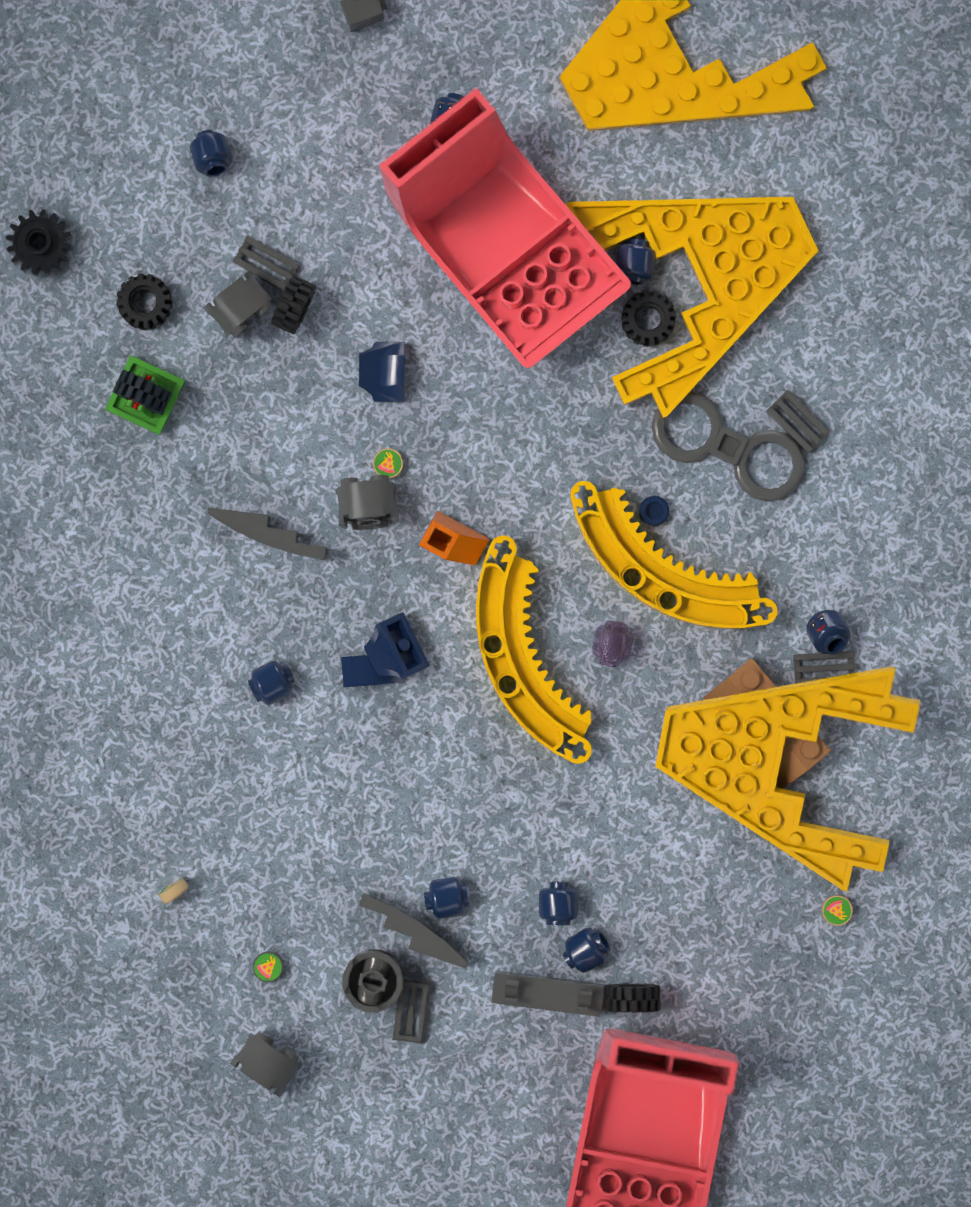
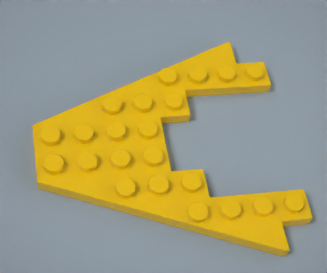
M620 0L559 76V80L587 131L810 111L814 108V105L802 83L826 71L827 67L812 42L733 84L720 58L693 72L666 24V21L690 9L691 5L688 0Z
M794 197L580 201L565 203L605 251L641 234H644L649 247L655 251L656 260L684 249L705 294L706 302L681 313L693 341L611 378L624 406L652 394L663 419L671 414L818 253L817 246Z
M890 666L668 706L665 711L655 767L841 890L848 891L853 866L883 872L890 840L801 822L800 818L805 793L776 788L785 738L789 736L816 742L822 714L914 733L920 700L890 694L896 667Z

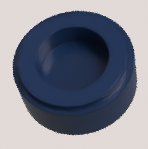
M659 496L647 497L639 507L641 520L649 526L663 524L669 516L668 503Z

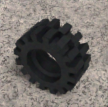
M140 273L136 277H129V281L121 284L122 288L116 295L118 297L116 305L122 318L132 327L140 328L141 330L151 328L152 330L157 325L164 324L166 317L169 318L171 314L170 309L173 307L172 296L161 279L151 274L144 275ZM141 291H149L156 298L154 309L148 313H140L133 306L134 297Z
M293 275L285 286V290L282 292L281 298L276 305L271 325L288 333L295 334L311 304L316 285Z
M643 290L642 293L637 292L632 298L628 299L621 315L622 329L626 332L628 339L631 338L634 341L633 343L637 345L642 344L644 347L659 345V343L664 342L671 335L676 323L674 305L668 301L666 295L658 294L659 291L649 292V290ZM651 307L659 313L660 323L656 328L646 330L640 327L637 322V314L641 309Z
M639 983L605 985V1010L621 1013L660 1011V985Z

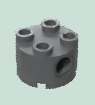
M251 270L244 274V277L247 279L246 281L240 277L217 295L212 301L215 304L214 307L210 302L203 307L219 323L226 336L231 333L233 337H236L249 326L246 322L248 318L253 314L259 318L272 307L269 302L273 299L272 296L261 287Z
M374 475L368 481H358V478L341 479L340 487L336 489L339 502V526L347 529V524H352L353 530H368L388 527V520H391L393 524L398 523L399 513L395 503L396 484L389 482L388 475Z
M369 949L359 952L349 961L343 973L342 988L346 998L355 1008L363 1012L378 1013L388 1009L398 1000L403 989L404 974L400 963L393 955L383 950Z
M258 1031L256 1035L250 1033L244 1047L234 1056L230 1064L235 1068L242 1064L240 1068L242 1073L269 1091L274 1086L276 1088L274 1094L281 1097L289 1079L300 1069V1066L296 1064L299 1057L286 1048L282 1052L273 1048L271 1045L274 1040L261 1031Z

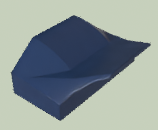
M374 342L370 349L359 353V386L371 394L374 402L404 403L405 342Z
M404 612L376 624L372 637L364 646L366 654L378 676H396L404 679L430 666Z

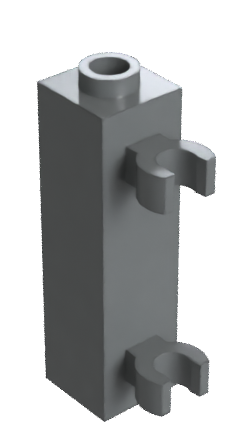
M495 970L491 1003L601 1017V1010H605L604 985L599 983Z

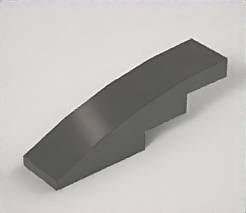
M208 507V514L237 533L263 545L294 555L326 560V547L299 544V533L297 531L270 528L271 517L269 515Z
M366 893L362 894L359 906L387 915L384 928L412 937L408 949L465 969L467 968L468 960L445 938L421 920L388 902Z

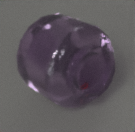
M607 620L605 624L596 628L592 653L600 659V664L617 667L618 663L626 662L630 658L634 635L628 630L629 626L627 624Z

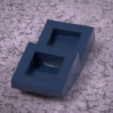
M367 655L341 657L344 688L405 682L404 679L396 676H378Z

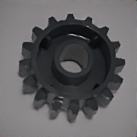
M45 209L41 210L39 216H36L33 210H29L28 219L19 215L20 224L18 226L15 224L10 225L14 235L6 236V239L13 243L12 246L6 248L9 254H16L11 261L15 265L22 262L20 269L26 273L31 268L32 274L36 277L40 271H43L47 276H50V269L52 268L60 271V262L62 260L65 262L70 260L66 256V252L73 250V246L67 243V240L73 238L70 232H63L68 225L65 221L57 224L59 216L55 213L48 218ZM37 237H46L47 243L43 249H33V242Z

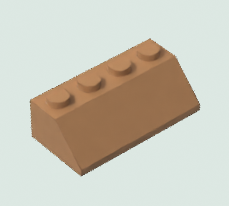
M750 658L703 698L707 700L774 688L776 686L758 664ZM786 736L776 782L779 788L783 789L831 751L819 736H817L816 742Z

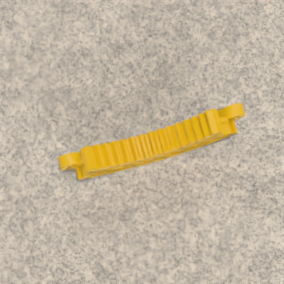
M588 481L577 482L572 487L570 500L575 520L584 541L606 573L623 590L642 604L660 614L681 622L718 629H744L772 623L776 619V604L771 599L760 598L757 587L758 581L751 572L746 573L744 581L740 573L735 574L732 581L728 573L723 574L720 580H718L716 572L711 573L709 578H706V573L703 569L697 575H694V566H690L684 571L682 561L675 566L672 565V555L663 559L664 549L660 548L653 551L652 548L655 542L653 540L647 543L643 541L647 533L645 531L641 533L636 532L640 523H630L629 520L633 517L634 513L624 512V509L629 505L628 501H620V498L626 493L625 490L617 489L616 487L597 492L596 487ZM579 487H585L586 491L592 492V496L588 497V505L591 507L595 503L597 512L587 510L580 516L578 515L577 507L580 509L584 508L582 500L575 497V494L579 493ZM630 569L637 571L640 575V582L635 586L626 584L623 578L625 571ZM663 593L674 595L676 603L672 609H664L660 605L659 599ZM759 603H764L765 607L771 608L772 613L767 614V620H763L760 615L753 616L751 620L755 623L746 625L748 614L742 607L743 605L751 604L749 611L759 609Z
M505 535L498 536L491 542L483 562L476 600V629L485 669L502 703L525 731L540 744L562 758L575 764L584 763L589 759L592 752L590 743L583 738L592 721L591 711L587 710L580 714V704L572 708L570 707L571 697L564 700L560 699L563 690L553 691L552 687L555 681L545 682L544 680L548 671H538V667L543 663L542 660L532 659L538 652L537 649L528 648L534 642V638L525 637V634L532 630L531 626L523 625V622L531 618L529 614L523 612V610L531 606V603L523 599L532 595V592L525 587L534 585L535 580L529 574H537L538 569L533 565V562L516 556V543L511 537ZM504 541H507L509 543L508 548L512 550V553L510 555L504 554L501 563H507L506 570L503 572L499 565L487 563L490 555L494 560L496 559L498 550L495 549V545H501ZM490 636L498 637L502 643L501 649L496 653H489L484 648V642ZM505 676H511L516 681V689L509 694L502 692L499 688V681ZM563 732L573 737L567 741L572 745H577L578 742L583 743V749L586 751L585 756L579 755L577 759H574L572 757L573 752L567 748H564L565 755L555 751L563 744Z

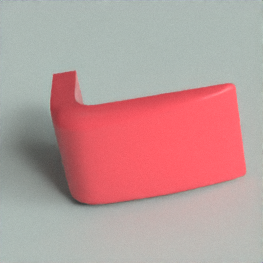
M477 88L379 165L387 196L401 219L501 341L526 368H531L628 291L631 286L628 277L508 136L496 110Z
M606 1028L600 1039L593 1066L566 1207H707L728 1093H733L738 1067L737 1056L734 1053L720 1049Z

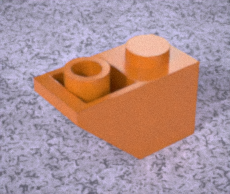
M437 510L423 534L419 546L445 560L476 565L490 539Z

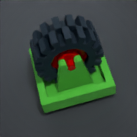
M130 355L105 410L161 436L186 381Z

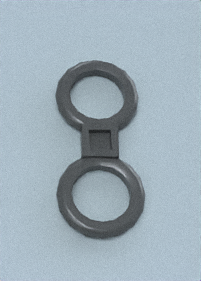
M690 392L679 405L691 404L705 411L710 419L711 431L704 445L697 449L686 451L676 448L669 442L664 430L666 418H662L658 408L655 411L652 421L653 439L660 451L672 460L690 463L701 461L707 456L712 455L734 466L735 478L742 490L755 499L767 502L785 498L793 493L802 481L805 470L803 453L796 441L785 433L765 430L745 437L723 426L722 416L711 400L702 394ZM771 442L779 444L787 450L791 457L793 466L791 476L785 484L778 488L766 489L759 487L751 481L747 474V456L754 447L761 443Z

